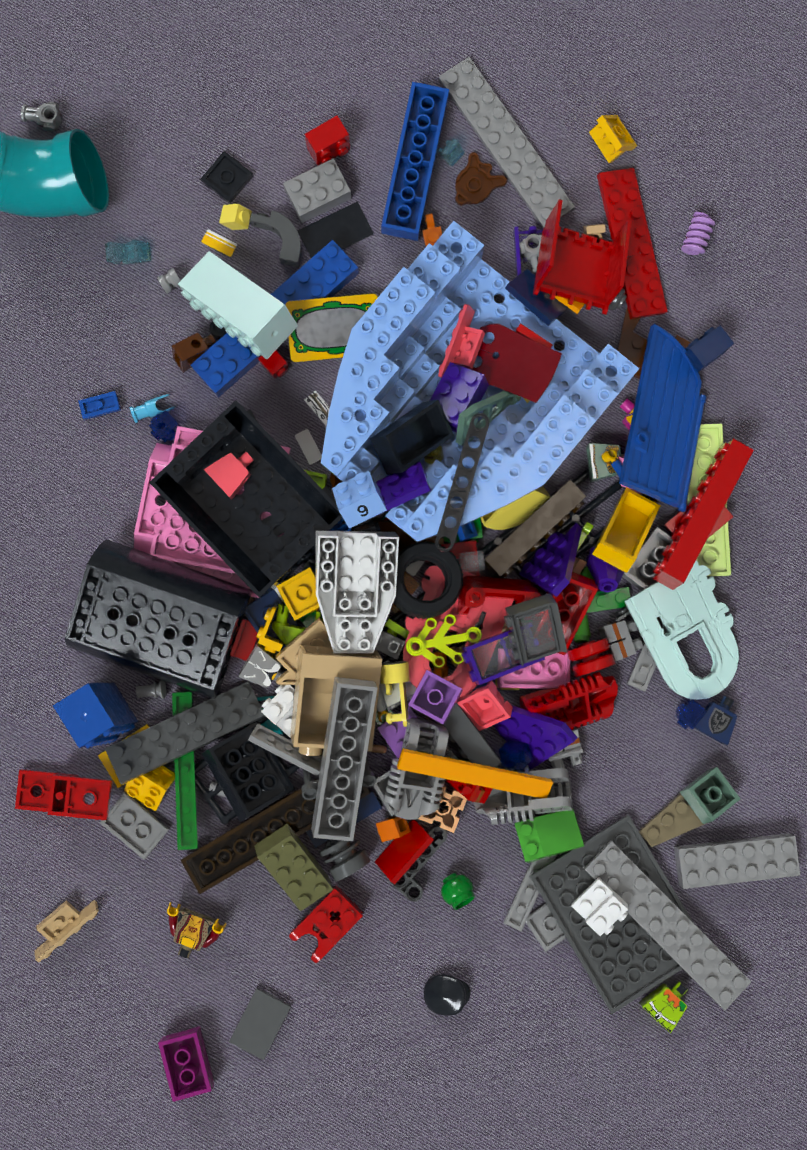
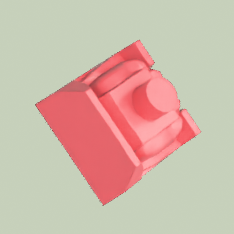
M492 680L487 685L474 690L471 694L466 693L457 701V704L479 731L510 718L513 708L508 700L504 702V697L501 696Z

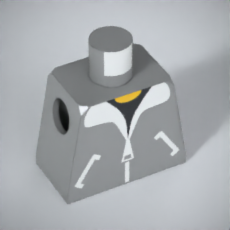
M257 642L241 668L239 677L255 684L269 687L273 680L276 681L284 673L279 670L282 664L276 659L274 653L266 651L264 649L265 646Z

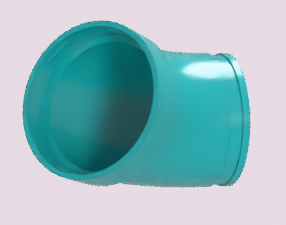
M73 129L59 133L50 140H32L0 132L1 212L27 217L49 218L77 214L81 217H86L106 210L109 202L106 172L95 145L84 131Z

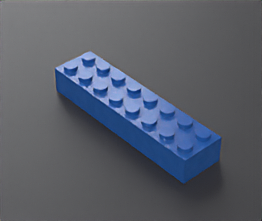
M412 82L381 225L382 234L415 241L419 240L449 99V89Z

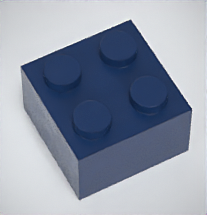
M721 325L716 329L711 327L699 339L696 338L685 348L687 351L685 354L699 373L723 355L734 342Z

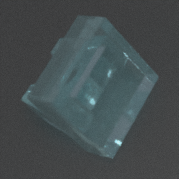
M454 138L451 141L447 140L445 142L446 146L444 149L440 148L438 150L440 156L450 166H453L464 154L458 140Z

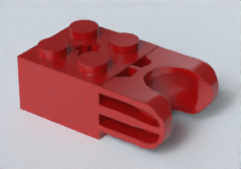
M335 885L333 890L327 893L291 931L289 938L292 941H297L305 934L314 935L318 940V947L313 951L311 960L314 963H318L363 917L364 912ZM331 912H340L339 918H333Z

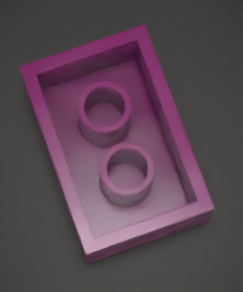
M200 1026L163 1036L158 1045L172 1101L175 1102L211 1092L215 1083Z

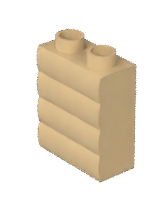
M299 645L290 737L293 747H299L298 752L307 756H319L322 754L335 677L374 681L378 687L368 751H372L382 658L377 650H374L373 653H333L332 647Z

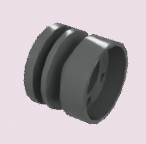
M332 840L319 851L321 857L330 853V856L324 860L325 864L333 861L336 863L329 870L336 882L350 876L371 861L365 849L355 851V848L361 843L360 840L352 843L344 840Z

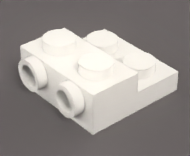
M280 685L275 690L277 695L273 699L268 698L262 704L264 709L261 712L290 737L295 688L292 685Z
M600 877L571 905L586 919V923L599 936L603 933L608 935L614 928L613 924L617 920L621 922L628 915V904Z

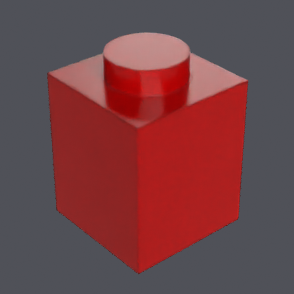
M277 351L268 359H265L263 356L258 358L260 364L274 379L282 377L288 371L287 368L289 366Z

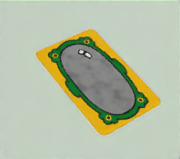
M363 294L288 301L285 306L298 324V327L288 337L291 360L293 362L342 358L352 328L378 298L377 295Z

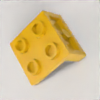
M164 766L158 767L127 782L124 792L143 803L147 808L156 811L165 793L175 781V773Z

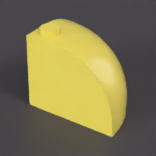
M542 486L507 506L480 518L483 525L487 528L494 530L510 529L524 523L551 497Z

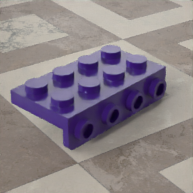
M420 461L403 473L391 474L376 481L387 511L431 491L427 474Z

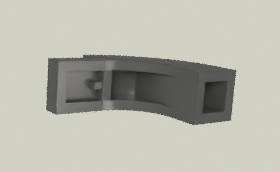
M271 211L270 217L264 213H251L250 223L252 227L272 231L282 239V248L279 256L280 263L299 268L302 248L298 232L293 223L276 211Z

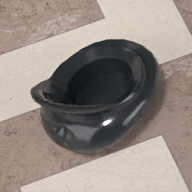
M435 975L424 986V1001L427 1007L439 1015L451 1016L460 1013L470 998L468 984L450 975Z

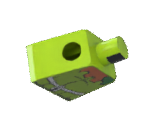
M680 982L672 990L663 983L639 1003L671 1033L687 1009V1005L681 997L688 989Z

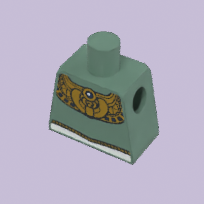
M589 443L586 446L590 482L617 475L611 466L612 462H604L601 455L613 449L617 452L616 459L618 460V457L625 455L621 454L619 445Z

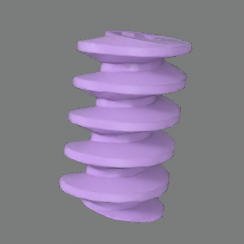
M694 212V218L691 220V225L688 228L689 231L686 233V239L683 241L684 245L681 247V250L689 255L705 253V249L702 247H707L708 243L704 240L710 239V235L707 233H712L713 229L709 226L715 225V221L707 214Z

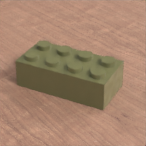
M285 824L254 845L257 858L300 911L333 890L329 876L288 824Z

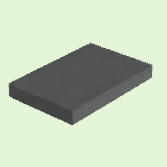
M257 987L229 1042L264 1060L291 1005Z

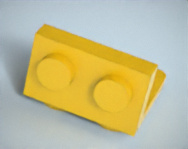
M276 605L267 609L264 620H267L265 626L260 627L256 638H259L258 643L265 646L264 649L271 653L280 652L284 644L281 640L267 635L278 608Z

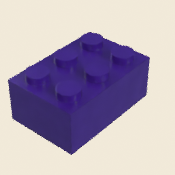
M450 362L429 401L439 400L451 430L457 433L459 414L471 405L481 401L489 384L484 374Z

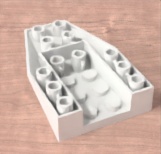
M316 531V597L333 653L374 652L396 597L399 536L395 532Z

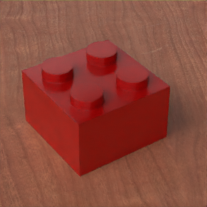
M338 115L304 134L307 149L317 166L337 156H344L350 149L349 134Z

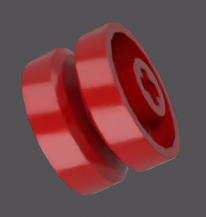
M607 638L597 641L592 640L567 651L570 661L580 659L583 661L573 666L572 669L575 677L616 664L613 654L608 653L601 656L599 654L610 648Z

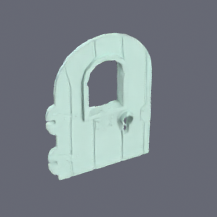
M697 560L684 584L676 589L671 590L663 584L656 582L624 602L668 687L685 698L700 700L715 696L728 686L736 673L739 653L735 637L730 629L734 623L731 613L725 616L724 613L729 612L728 606L722 602L718 603L712 592L716 585L713 576L707 579L706 576L711 574L710 569L704 565L699 566ZM657 617H660V619H661V621H662V623H663L662 626L666 628V633H665V634L663 633V632H664V629L661 628V626H660V624H659V622H658V620H657ZM696 630H699L713 662L710 670L711 673L703 678L694 676L689 671V666L677 644V641L687 637L688 634L694 633Z

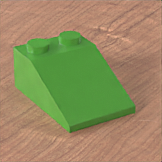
M574 809L573 811H560L534 817V821L527 819L526 822L514 823L525 862L530 863L584 847Z

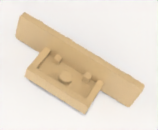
M66 900L36 926V929L47 940L35 950V960L39 963L41 960L48 958L55 948L63 945L68 937L73 933H77L82 928V925L88 920L95 918L99 911L97 902L93 900L79 912Z

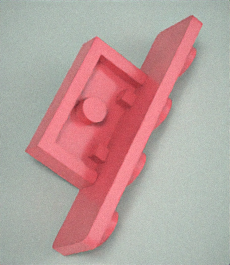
M464 304L463 309L459 313L458 323L453 329L452 339L446 348L443 363L439 367L438 376L442 378L450 362L470 369L473 368L485 332L470 327L475 311L469 304Z

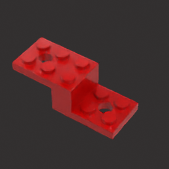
M20 769L15 809L48 812L47 815L106 821L109 815L112 780L84 778L75 774ZM35 785L40 786L42 789L40 796L33 794V787ZM87 793H92L95 797V801L92 804H88L85 801Z

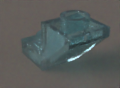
M132 240L127 244L107 242L105 244L106 259L109 263L125 265L151 261L149 242Z

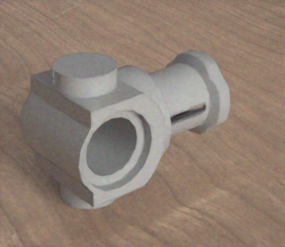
M44 103L39 105L38 108L28 107L27 104H23L21 108V119L23 122H27V120L36 121L38 125H43V129L46 131L54 132L58 130L62 123L61 112L57 103ZM54 114L52 119H48L50 115Z
M531 234L526 239H523L519 245L520 253L524 254L527 260L531 262L533 269L531 272L536 275L542 235ZM533 242L538 247L530 248L528 244Z

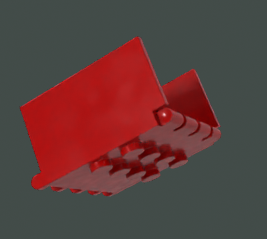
M559 199L548 216L545 228L542 231L533 294L538 295L539 291L549 293L552 300L555 299V296L568 299L569 305H572L574 301L584 303L587 310H590L592 306L602 309V314L606 315L609 305L624 287L632 221L628 220L613 242L600 238L597 243V237L582 233L581 237H579V232L564 228L563 232H561L562 227L559 226L563 200Z

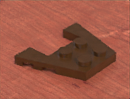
M627 308L624 314L617 351L639 368L634 377L640 380L647 339L633 332L640 318L630 320ZM676 335L675 339L684 348H687L690 342Z

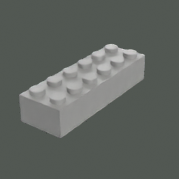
M789 833L674 847L678 883L683 889L800 876L796 838Z

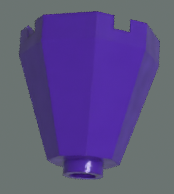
M595 547L591 548L590 555L586 558V565L596 585L603 592L615 591L624 571L592 555Z

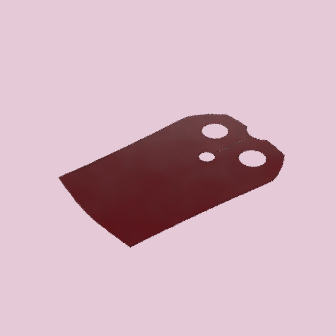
M489 324L480 327V330H483L485 333L492 332L495 338L490 344L482 341L477 355L482 358V364L479 367H473L471 370L484 374L489 385L537 403L551 382L562 353L539 344L500 324ZM495 352L499 353V357L497 359H494L492 357L493 353Z

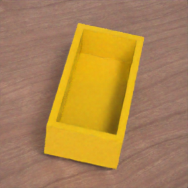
M626 487L618 499L592 555L627 573L635 562L661 505Z

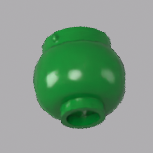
M453 873L443 880L441 896L447 904L452 905L454 910L466 906L475 899L473 884L465 875Z

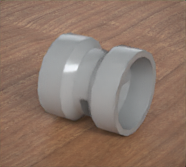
M173 268L166 275L157 277L166 294L170 293L172 288L180 287L178 283L181 280Z

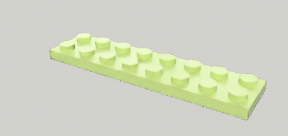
M722 424L700 425L687 505L693 496L696 497L699 492L696 490L699 483L707 477V474H705L710 464L714 463L716 451L723 446ZM728 522L706 540L696 559L699 566L704 565L710 569L711 574L706 577L731 576Z

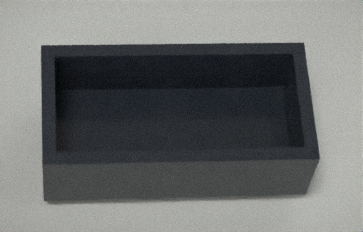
M439 400L422 402L371 437L370 440L386 474L389 475L403 473L454 436Z

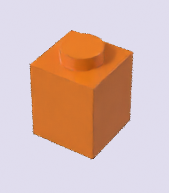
M392 816L376 823L382 842L399 838L411 832L407 820L400 817Z

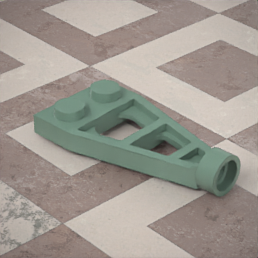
M502 391L465 409L459 414L456 442L461 446L464 445L471 419L475 414L483 411V414L487 415L491 422L506 407L520 401L521 397L508 391ZM476 418L474 425L476 428L482 429L485 427L486 422L483 418L480 421Z

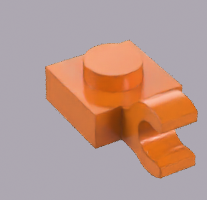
M433 214L425 215L427 229L422 230L425 248L429 243L433 246L442 235L441 226L435 227Z

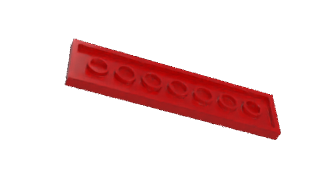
M634 168L600 172L597 175L612 242L628 220L632 221L623 287L625 295H627L626 304L630 320L665 314L668 312L635 170Z

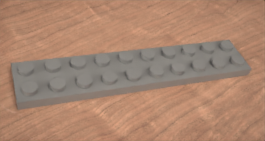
M470 57L438 77L441 85L449 89V96L543 229L545 228L548 216L559 199L563 200L560 219L575 209L569 197Z
M609 841L583 868L594 880L600 877L628 904V914L723 1010H726L751 983L736 965L612 841Z

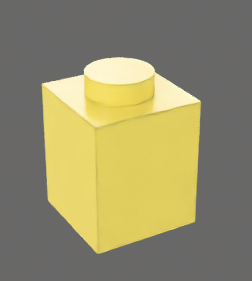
M240 204L223 205L219 223L231 230L248 229L252 211Z

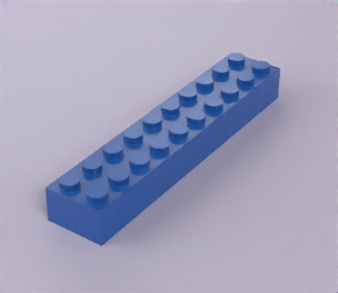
M332 240L271 295L283 304H286L288 301L330 298L336 295L359 274L358 267ZM228 333L190 365L218 398L259 363V357L250 350L251 347H244L237 340L236 336L232 338Z

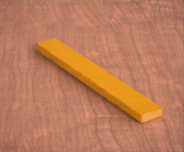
M404 748L397 764L399 770L542 799L548 797L553 784L552 779Z

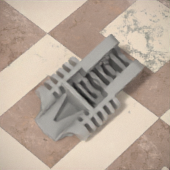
M410 718L407 720L402 749L444 757L449 737L448 730L443 725L430 720ZM393 758V765L390 769L392 772L389 773V778L391 779H388L387 782L389 786L386 787L387 793H385L384 801L394 808V815L406 820H416L421 815H428L439 810V801L442 798L440 794L443 793L442 787L445 784L443 780L446 779L399 770L397 768L399 758Z
M525 765V772H523L522 766H518L519 773L552 779L553 784L547 798L542 799L492 789L485 804L474 802L476 813L486 814L491 818L492 825L499 824V818H501L502 824H506V817H508L509 823H513V816H515L517 823L520 822L521 815L523 822H526L527 815H529L530 821H534V814L573 811L568 770L565 768L530 771L529 765ZM511 767V771L516 772L515 767Z

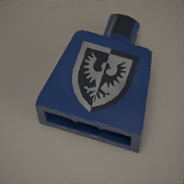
M724 696L719 705L714 702L708 703L691 727L723 745H728L737 720V715L729 711L734 701Z

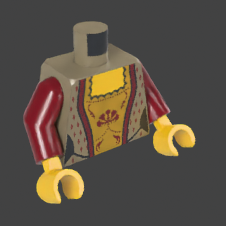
M172 902L169 903L167 914L169 915L170 932L174 937V942L181 945L178 953L181 957L189 958L192 949L200 951L201 948L209 947L218 940L220 934L227 926V923L223 926L220 925L218 918L214 919L182 907L180 910L181 904L174 908L171 905Z

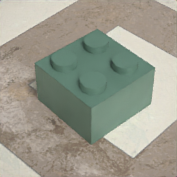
M718 767L707 770L680 791L703 824L714 821L740 800V797Z

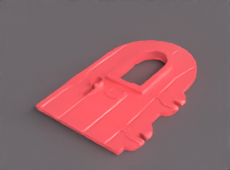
M437 565L430 566L424 573L425 576L430 577V580L426 578L421 580V588L425 592L424 601L439 598L445 588V577L442 570ZM462 570L463 578L465 576H476L474 574ZM485 597L484 603L480 607L470 608L467 615L457 614V599L446 612L434 617L437 621V626L434 630H430L425 640L434 638L444 623L446 615L452 614L456 618L455 624L448 631L462 634L466 633L470 627H475L482 611L486 615L481 624L482 637L479 641L501 633L505 624L504 616H507L505 608L512 606L514 599ZM406 617L405 627L410 632L403 649V661L408 662L410 682L417 688L426 670L432 672L429 666L430 660L422 655H410L406 650V643L411 637H418L427 619ZM448 617L446 619L447 623H453V619L451 617ZM428 621L427 625L434 627V622ZM475 633L469 634L471 639H476ZM498 640L472 649L482 677L486 672ZM467 641L465 646L471 645L472 643H469ZM414 643L412 644V648L414 650H418L419 645ZM432 647V648H427V649H428L430 652H433L434 647ZM464 661L457 665L452 675L444 677L447 681L464 689L460 697L470 693L477 686L470 679L468 671H471L469 664H465Z

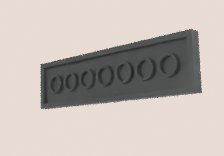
M248 681L216 696L215 699H209L105 748L120 784L123 785L264 718L265 715L261 712L262 708Z

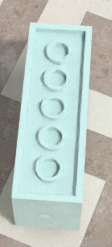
M210 251L178 283L183 290L181 294L190 301L189 304L194 310H201L202 315L208 320L212 318L217 327L220 329L224 327L225 331L232 338L236 336L237 340L244 347H251L250 350L258 357L261 355L268 359L298 327L285 304Z

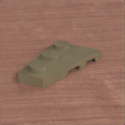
M680 793L639 830V833L651 847H654L704 824Z

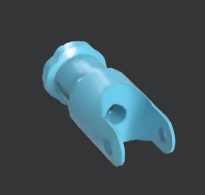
M170 394L145 401L143 405L134 408L132 406L129 407L135 423H138L140 419L152 418L174 409L175 406L166 410H158L156 407V402L159 399Z

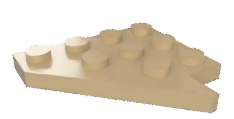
M320 618L275 655L276 659L287 669L276 679L278 685H295L299 645L331 647L325 623Z

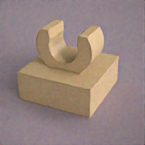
M605 224L583 226L584 234H589L590 236L597 235L599 241L600 238L603 239L601 233L606 232Z

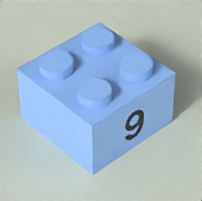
M369 470L359 473L354 478L341 482L332 488L338 510L348 528H352L387 511L379 487Z

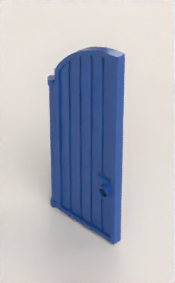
M654 324L650 326L619 484L677 507L681 512H685L703 408L707 396L699 395L702 382L698 371L685 353L687 351L670 333Z

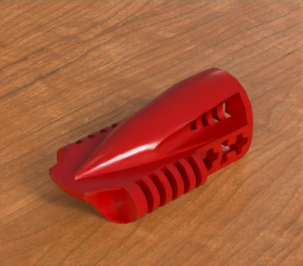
M600 672L592 674V677L588 675L585 679L583 677L579 678V682L573 680L572 684L567 682L566 686L561 684L557 688L539 690L521 696L519 698L520 707L530 712L565 722L571 730H574V727L578 729L581 725L586 726L587 722L592 724L594 720L598 722L600 718L602 720L609 718L614 710V700L618 693V686L614 676L603 677Z

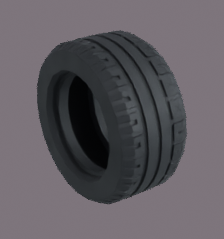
M426 541L411 544L400 551L397 565L396 597L393 602L396 607L405 614H408V616L419 619L434 618L446 612L456 602L463 588L462 568L456 556L450 551L441 552L436 548L435 543ZM429 561L436 564L442 570L445 577V588L439 598L424 601L413 597L407 591L404 583V573L411 563Z

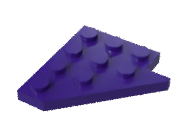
M575 523L566 535L560 532L552 534L548 538V542L536 551L532 560L523 566L519 575L557 597L570 583L582 528Z
M511 705L513 707L511 717L493 725L523 762L529 765L530 770L578 738L565 722Z

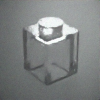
M483 551L459 553V558H456L461 565L462 573L485 570Z

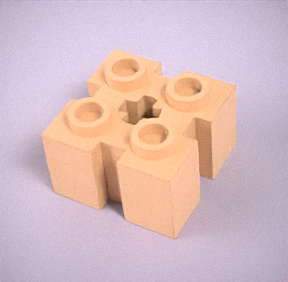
M446 785L442 787L443 793L440 794L442 798L439 802H446L448 808H444L442 811L436 810L428 815H421L419 819L430 824L436 820L440 822V828L454 833L460 819L456 813L458 809L463 811L467 799L456 789H453L451 793L445 791Z

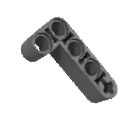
M439 824L432 826L428 830L432 838L435 837V830H442V837H437L434 840L436 845L434 846L431 843L430 852L421 854L417 859L418 865L407 870L404 874L405 880L402 883H392L410 901H419L423 896L421 884L413 877L447 839L446 830L440 828ZM411 887H417L420 890L416 896L410 895L408 891Z

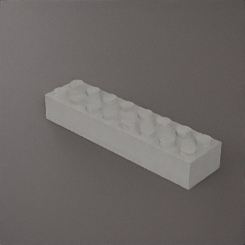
M342 677L334 678L311 827L314 838L353 841L378 688L374 681Z

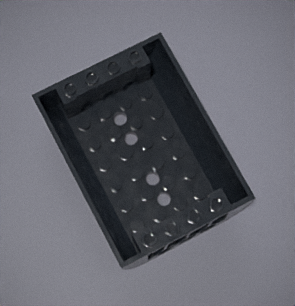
M236 400L149 482L259 598L277 588V585L288 578L316 551V531H336L344 521L337 504ZM247 452L254 460L246 467L251 476L243 485L244 492L240 495L236 494L231 500L204 469L229 453H232L238 459ZM269 512L271 520L266 523L262 522V513ZM277 526H283L285 529L284 534L280 537L274 534V529Z
M106 539L97 547L87 563L66 632L65 643L71 649L215 699L220 693L230 662V653L244 618L252 590ZM112 608L119 612L117 619L110 616ZM130 615L137 617V625L129 623L128 617ZM167 628L175 631L174 638L167 637ZM185 635H191L194 638V643L191 645L187 644L184 640Z

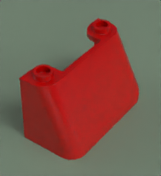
M465 576L463 578V588L458 597L457 614L467 615L470 608L480 607L484 603L485 597L514 599L515 604L542 595L536 586L528 580ZM544 611L525 617L524 619L534 620L542 613H544Z

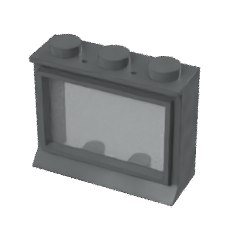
M551 593L505 608L507 616H504V621L507 628H510L508 633L510 643L514 645V648L511 649L514 659L519 660L522 666L525 663L558 652H567L558 604Z

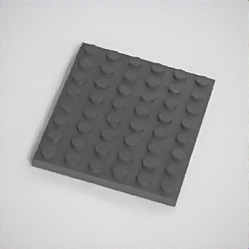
M625 815L585 840L584 847L566 852L529 875L611 1014L679 972L682 968L629 914L621 922L617 920L613 924V930L608 935L603 933L599 936L586 923V919L571 906L595 881L583 868L609 841H612L692 921L629 815Z

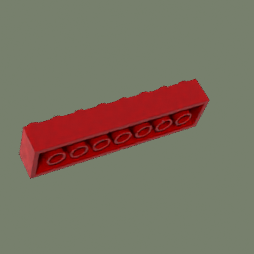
M733 438L729 443L725 442L722 448L716 451L714 455L716 460L707 468L705 472L707 477L699 483L696 489L699 492L696 497L693 496L688 504L690 509L682 515L679 521L682 523L681 526L673 532L671 536L672 543L670 546L667 545L662 553L664 558L656 564L653 570L655 573L654 580L671 590L684 584L751 457L753 449Z

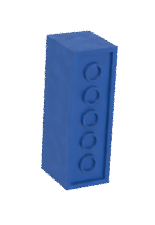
M87 683L53 705L79 748L86 747L88 749L90 747L110 744L119 738V734L128 733L135 728L134 724L139 722L115 683Z

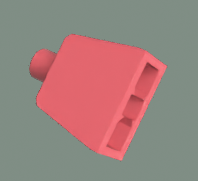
M247 452L238 459L232 453H229L204 470L232 500L250 478L251 474L246 467L254 460Z

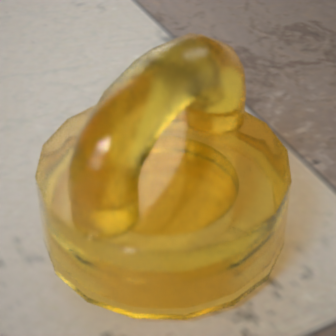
M440 445L424 457L425 462L433 464L436 459L441 462L443 460L442 446Z

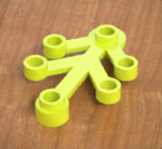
M448 614L445 616L444 623L434 638L425 640L430 630H434L437 626V621L434 618H428L418 637H411L407 641L406 650L412 656H424L433 663L435 668L439 669L444 666L445 659L442 656L434 655L427 649L435 647L450 657L455 665H459L464 661L462 653L455 652L446 645L464 641L473 644L481 639L482 633L479 628L470 627L466 633L444 637L448 629L456 622L455 616ZM448 617H451L453 619V623H447L446 619ZM433 621L434 627H429L427 622ZM475 633L476 639H471L469 634ZM412 644H418L419 649L414 650L412 648ZM456 655L461 657L460 662L455 661L454 657ZM441 659L442 665L438 666L435 660Z

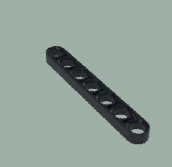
M483 413L475 414L468 428L435 540L436 548L441 552H449L455 543L489 427V418ZM476 418H483L486 422L485 427L482 429L476 428L474 420ZM473 437L480 441V446L475 449L468 445L469 439ZM464 458H472L474 466L472 468H465L462 464ZM465 477L468 480V486L466 488H459L456 484L458 478ZM459 497L463 502L460 508H453L450 504L452 498ZM447 517L456 519L457 524L454 528H447L444 521ZM441 537L450 539L451 545L448 548L444 549L439 546L438 542Z

